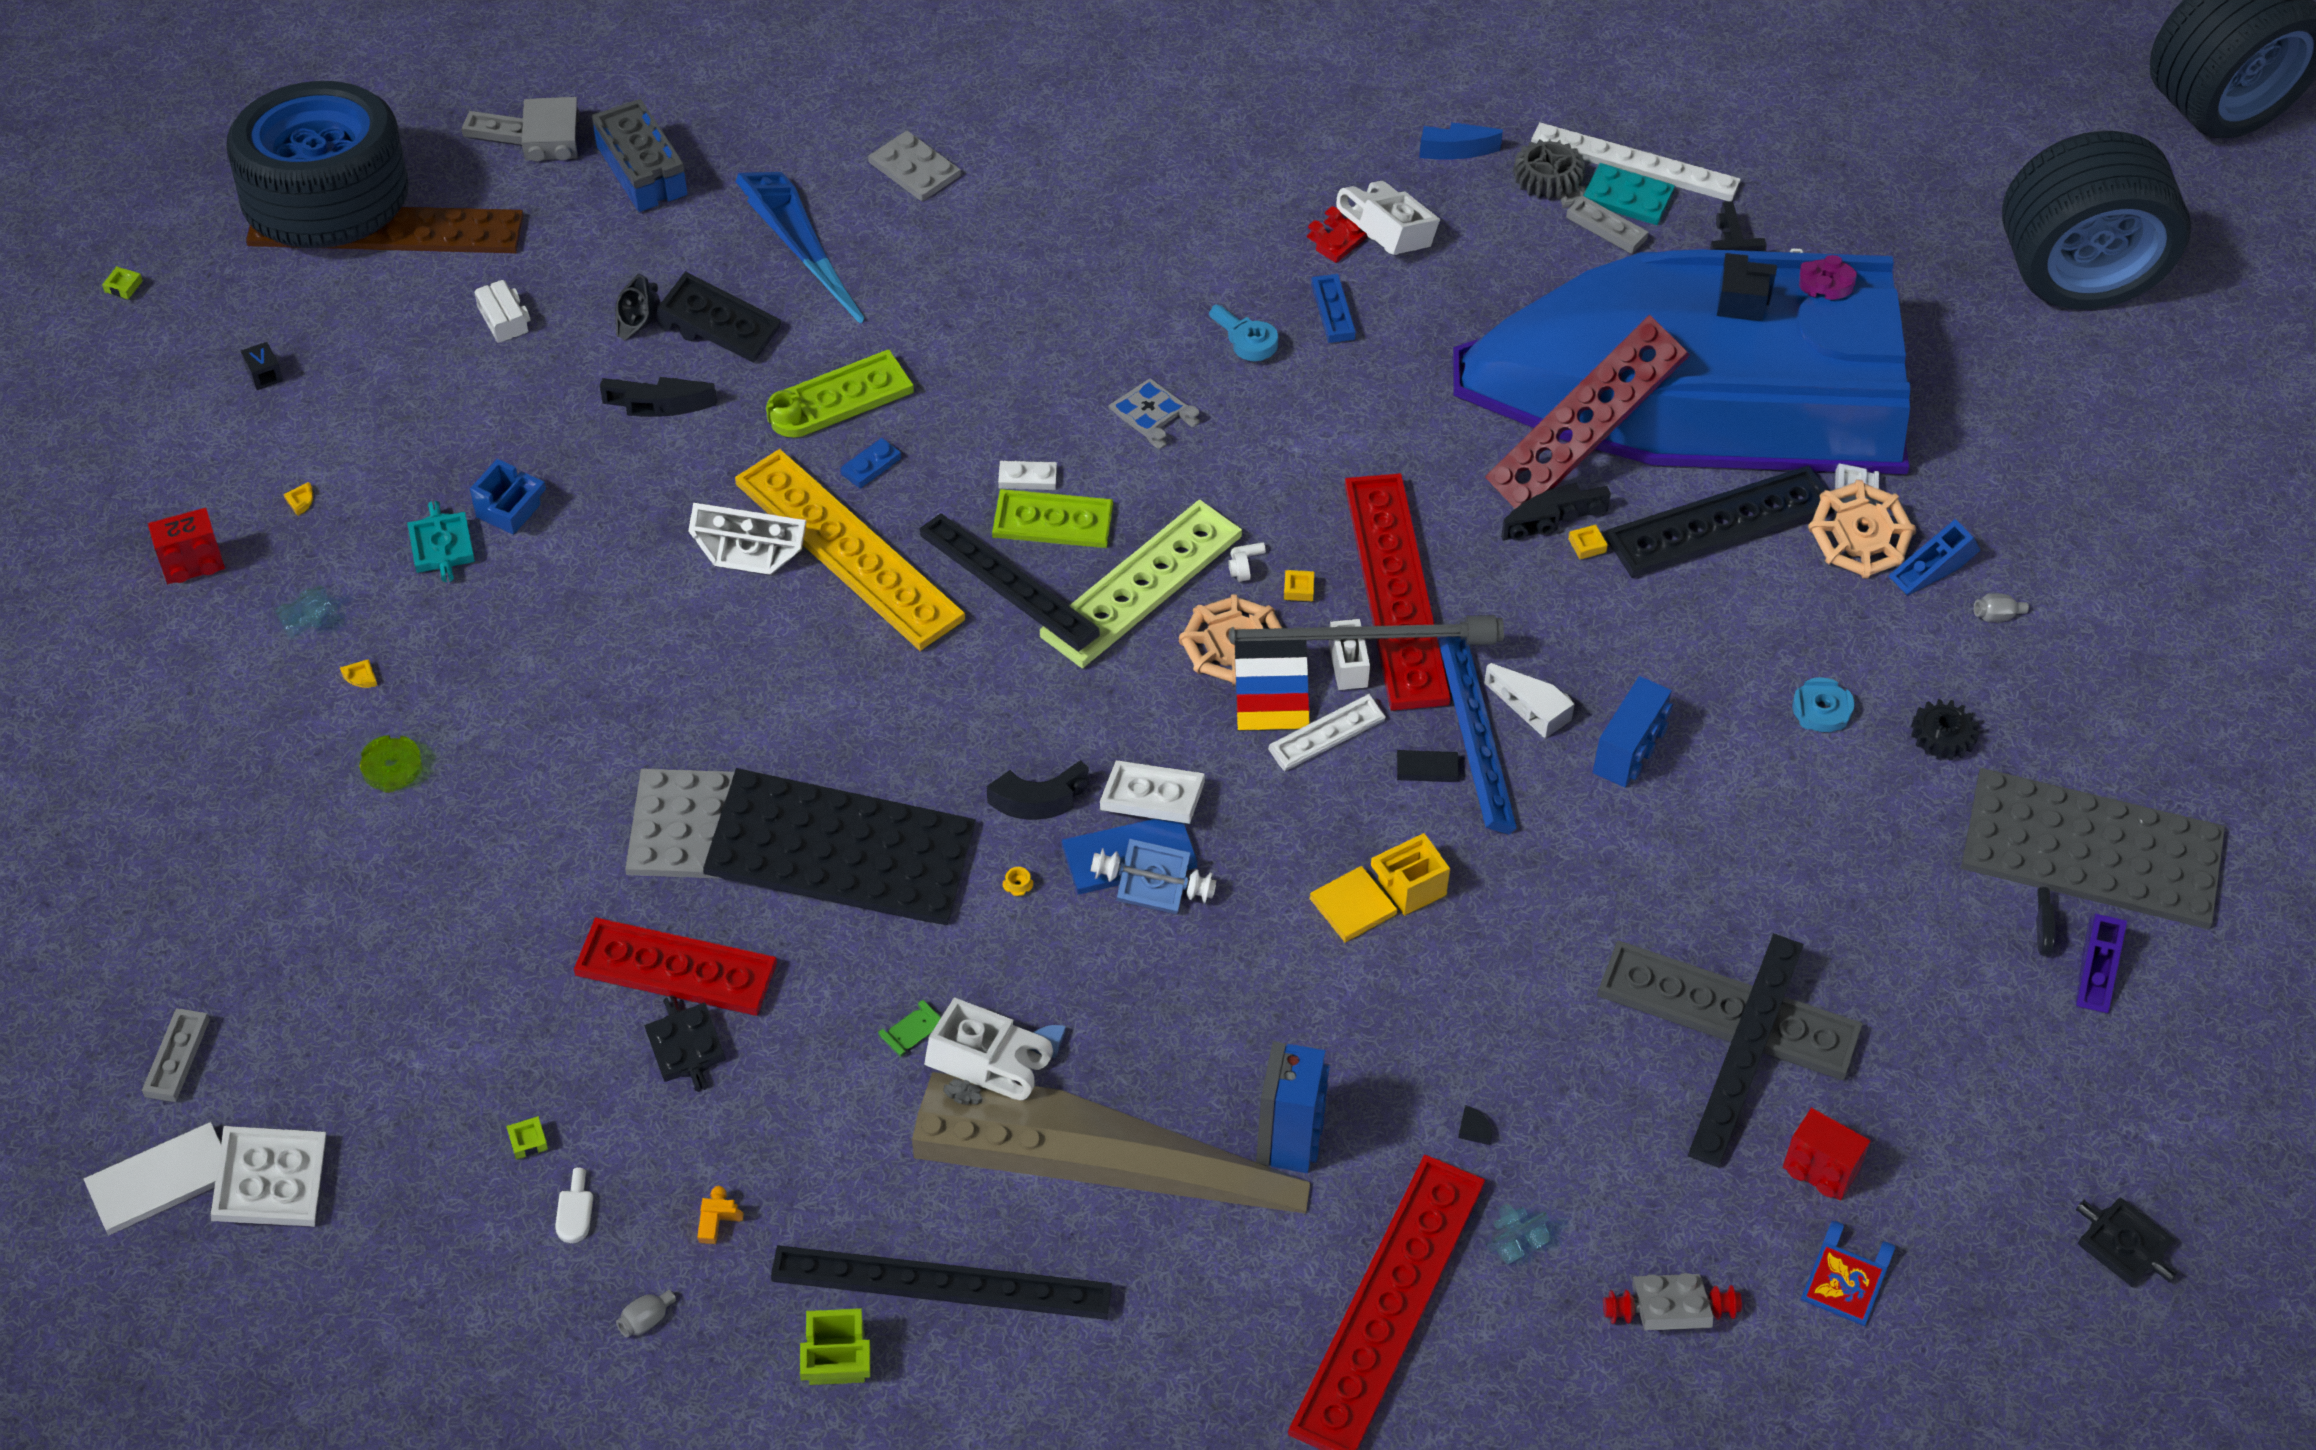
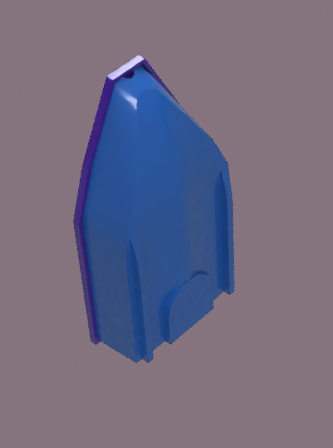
M1707 249L1640 252L1585 271L1507 317L1481 338L1453 347V396L1535 428L1647 316L1651 315L1690 356L1595 448L1596 450L1658 466L1795 470L1809 465L1813 471L1836 472L1837 466L1840 463L1867 469L1869 473L1879 471L1882 474H1907L1909 470L1906 433L1910 412V382H1907L1906 352L1898 292L1894 287L1892 273L1894 265L1893 256ZM1725 253L1748 255V262L1777 265L1769 306L1766 305L1762 321L1717 316L1720 278ZM1829 255L1841 257L1842 262L1851 266L1857 273L1853 292L1844 298L1832 300L1825 299L1826 294L1816 293V297L1806 294L1799 287L1801 264L1822 260ZM1647 349L1642 355V360L1644 362L1652 361L1656 356V350ZM1628 369L1624 371L1621 377L1622 382H1630L1635 376V370ZM1608 389L1604 391L1601 395V402H1610L1614 397V390ZM1585 410L1580 416V422H1590L1593 418V410ZM1563 431L1560 439L1569 442L1573 436L1572 431Z

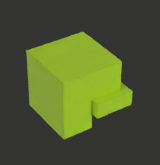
M862 1308L806 1311L807 1342L800 1343L801 1381L809 1380V1385L864 1383L865 1378L870 1377V1340H865Z

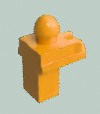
M720 1185L715 1186L711 1190V1199L702 1198L697 1235L699 1243L716 1244L720 1220L739 1222L743 1220L744 1213L738 1209V1204H734L735 1200H724L727 1197V1192Z

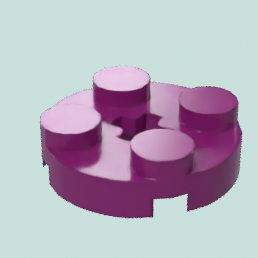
M1829 255L1822 260L1801 264L1799 287L1803 292L1813 297H1816V293L1826 294L1825 299H1840L1853 292L1857 273L1851 266L1843 263L1841 257Z

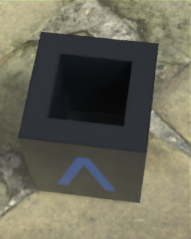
M268 342L241 350L245 368L256 390L283 381L278 361Z

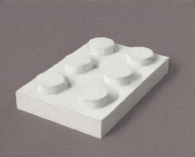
M1116 760L1100 800V810L1190 824L1205 783L1204 773Z

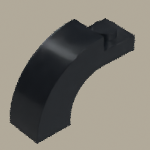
M1080 760L1057 777L1044 782L1023 780L1009 770L987 785V803L999 812L1019 819L1041 820L1061 815L1073 808V795H1080L1089 784V767Z

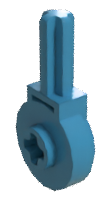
M1217 304L1212 306L1209 316L1228 331L1229 341L1233 343L1234 352L1239 357L1248 361H1262L1271 357L1277 351L1278 334L1273 325L1263 321H1252L1248 317L1240 321L1224 307Z

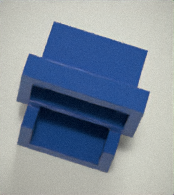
M496 459L470 488L476 518L514 535L541 505L539 497L546 490L544 481L522 471L517 474L515 466Z

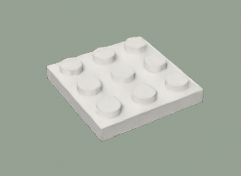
M224 1126L211 1209V1221L315 1227L326 1132Z

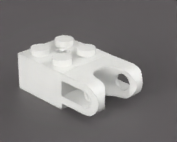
M1376 181L1369 184L1367 192L1351 186L1340 189L1337 195L1336 205L1339 211L1366 232L1369 238L1382 245L1388 253L1397 255L1431 247L1440 219L1405 191L1397 192L1386 182ZM1348 197L1356 203L1354 207L1349 205Z
M954 997L929 1036L924 1065L957 1078L968 1080L970 1083L1010 1098L1024 1100L1034 1088V1075L1030 1069L1040 1070L1044 1068L1053 1055V1048L1051 1042L1043 1036L1014 1026L1012 1019ZM1029 1049H1036V1050H1038L1041 1054H1037L1036 1052L1031 1051V1050H1029ZM1015 1081L1020 1082L1022 1086L1016 1084Z

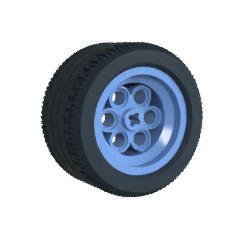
M2183 0L2167 18L2154 41L2149 68L2151 79L2155 87L2202 134L2211 138H2234L2253 132L2286 111L2302 96L2316 78V2L2314 0Z
M2088 132L2069 137L2049 146L2034 156L2019 171L2010 183L2002 204L2003 226L2024 283L2033 294L2043 301L2071 309L2109 307L2128 301L2148 291L2163 280L2175 267L2186 250L2191 234L2190 215L2166 156L2151 141L2126 132Z

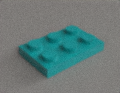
M1599 163L1583 196L1614 213L1658 225L1674 192L1675 185Z

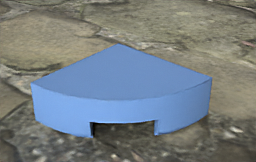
M1050 1025L1035 1031V1034L1043 1036L1051 1042L1053 1048L1052 1057L1056 1058L1066 1032V1026ZM1029 1049V1050L1034 1051V1052H1036V1053H1038V1054H1041V1053H1040L1038 1050H1036V1049Z

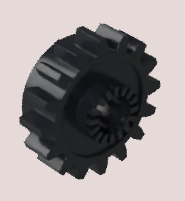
M1938 699L1935 706L1928 701L1925 708H1918L1916 716L1913 718L1911 737L1917 738L1916 746L1922 747L1926 755L1931 754L1936 756V759L1948 758L1949 761H1952L1953 757L1956 756L1963 758L1966 751L1972 752L1980 733L1977 731L1979 722L1972 721L1974 717L1973 712L1964 713V705L1958 708L1954 707L1953 700H1950L1948 705H1944L1943 701Z

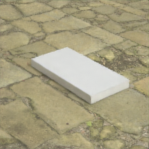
M211 1122L84 1178L108 1236L215 1188L221 1143Z

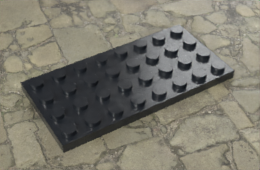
M736 768L706 857L703 874L914 920L948 925L976 819Z

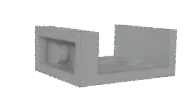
M577 97L524 99L522 148L525 161L578 158L576 122H579L580 114Z

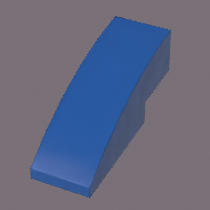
M1451 122L1450 129L1424 126L1419 158L1454 160L1498 152L1501 149L1503 129Z

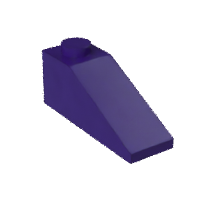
M2096 913L2089 917L2081 960L2076 1000L2077 1007L2108 1014L2127 920Z

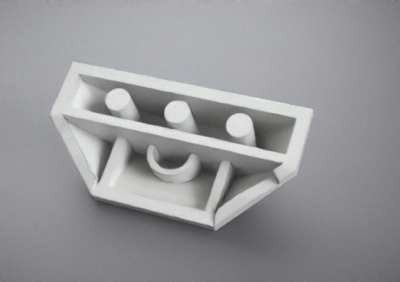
M693 503L689 533L697 541L714 566L772 575L802 550L807 521Z

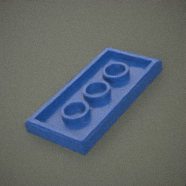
M1152 819L1062 839V848L1077 895L1119 886L1121 875H1118L1119 871L1117 877L1109 882L1108 876L1105 874H1100L1095 879L1096 872L1090 871L1094 853L1100 854L1102 848H1104L1106 856H1112L1117 851L1120 857L1119 865H1121V862L1124 863L1129 839L1190 852L1187 870L1197 868V859L1184 823Z

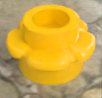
M1013 867L1005 875L1003 888L1006 892H1011L1013 896H1023L1026 891H1031L1034 882L1027 869Z

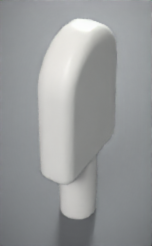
M583 1168L573 1169L571 1190L562 1191L559 1194L555 1227L558 1237L566 1243H577L583 1240L588 1235L590 1229L593 1194L590 1191H584L586 1170Z

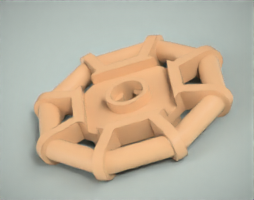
M1857 479L1855 483L1832 491L1825 490L1822 492L1812 522L1808 524L1809 532L1813 533L1826 558L1825 562L1828 565L1832 563L1857 573L1865 579L1878 572L1895 566L1899 567L1905 562L1904 557L1912 536L1916 534V526L1911 524L1898 500L1899 496L1896 493L1890 494L1865 484L1863 480ZM1849 496H1856L1855 500L1849 501L1847 503H1843L1841 501V499L1847 498ZM1865 496L1882 502L1883 504H1870L1868 503L1870 500L1866 499ZM1832 507L1837 511L1834 521H1825L1828 511ZM1888 509L1892 511L1898 524L1893 523L1887 512ZM1861 522L1863 526L1868 525L1869 529L1866 533L1857 529L1858 523ZM1825 531L1833 532L1839 544L1835 549ZM1892 534L1900 535L1896 548L1889 544ZM1845 550L1850 556H1860L1861 563L1845 557L1841 553ZM1883 552L1888 556L1870 563L1871 555Z
M1231 594L1230 598L1205 606L1197 605L1193 608V615L1185 631L1179 635V644L1184 646L1194 665L1193 670L1196 673H1205L1236 685L1235 646L1229 641V630L1232 627L1235 629H1263L1261 625L1263 622H1266L1269 629L1282 628L1274 614L1275 609L1270 605L1265 607L1238 598L1237 594ZM1241 611L1249 613V618L1242 616ZM1202 622L1209 624L1204 632H1197ZM1196 643L1204 644L1208 652L1202 656ZM1216 660L1222 665H1231L1232 670L1212 664V662Z

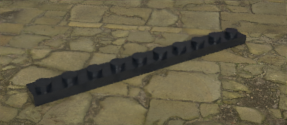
M777 1245L771 1271L772 1282L1108 1320L1112 1283L780 1245Z

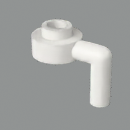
M1264 542L1234 547L1231 550L1232 560H1228L1231 577H1237L1238 582L1250 580L1247 557L1266 554Z

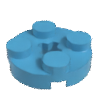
M1823 677L1809 679L1805 681L1804 686L1798 687L1795 691L1792 702L1794 715L1805 729L1819 732L1842 730L1847 726L1854 709V699L1851 692L1847 688L1844 691L1838 687L1839 682L1833 679ZM1819 701H1823L1826 706H1830V707H1828V708H1821V707H1819V706H1818Z

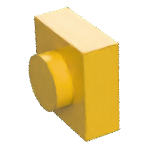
M1596 524L1569 531L1568 539L1580 560L1606 553L1608 545Z
M1285 570L1284 600L1313 601L1314 571Z

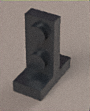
M1733 201L1722 202L1721 212L1716 215L1717 229H1722L1721 240L1711 241L1710 250L1765 252L1767 246L1765 238L1743 239Z

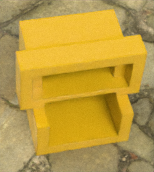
M1425 833L1371 858V866L1378 874V881L1404 916L1447 895L1450 867Z

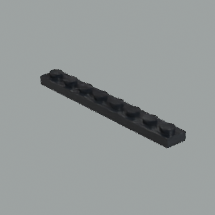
M942 513L919 528L922 538L1079 652L1100 636L1099 627Z
M1773 933L1692 1142L1688 1157L1717 1168L1720 1167L1804 944Z

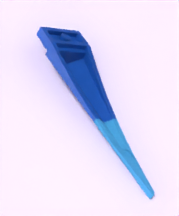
M783 172L738 173L735 182L744 191V194L749 197L747 202L847 311L859 323H862L864 316L830 264L810 224L795 186Z

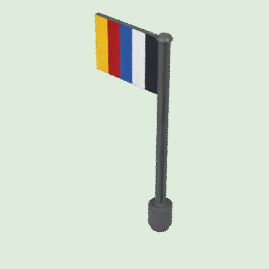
M1466 615L1465 622L1447 625L1235 629L1232 627L1229 630L1228 638L1230 643L1235 646L1237 731L1301 729L1309 724L1306 642L1308 640L1460 637V639H1465L1466 645H1495L1496 642H1503L1504 639L1503 618H1496L1495 615Z

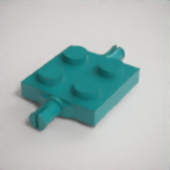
M431 501L428 503L430 516L422 520L407 522L414 564L417 573L440 569L441 580L447 582L446 573H448L449 582L454 579L453 566L475 562L465 512L442 514L440 503L434 501V510Z

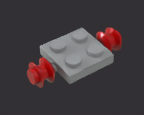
M1688 1273L1680 1275L1635 1276L1632 1283L1635 1299L1628 1289H1625L1623 1296L1616 1297L1613 1290H1610L1609 1297L1603 1298L1604 1317L1610 1318L1612 1324H1615L1617 1317H1624L1627 1324H1630L1635 1313H1640L1644 1331L1712 1328L1713 1316L1716 1320H1720L1722 1313H1729L1731 1319H1735L1736 1312H1741L1742 1309L1741 1294L1739 1291L1735 1292L1733 1285H1729L1727 1292H1720L1716 1285L1708 1296L1706 1295L1700 1274Z

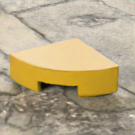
M309 482L283 494L285 500L297 516L304 513L310 507L314 497Z
M369 659L340 667L343 678L350 684L364 688L378 686Z

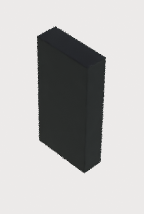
M1397 750V780L1458 782V752Z

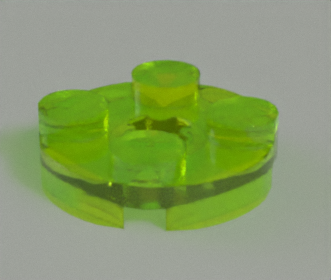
M386 735L372 740L364 747L361 753L362 759L359 762V768L365 782L385 793H391L396 789L406 787L423 770L420 750L417 744L406 736H400V739H390V735ZM390 760L392 762L398 760L396 764L392 766H386L385 761Z

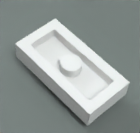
M1000 461L999 488L1056 490L1057 462Z

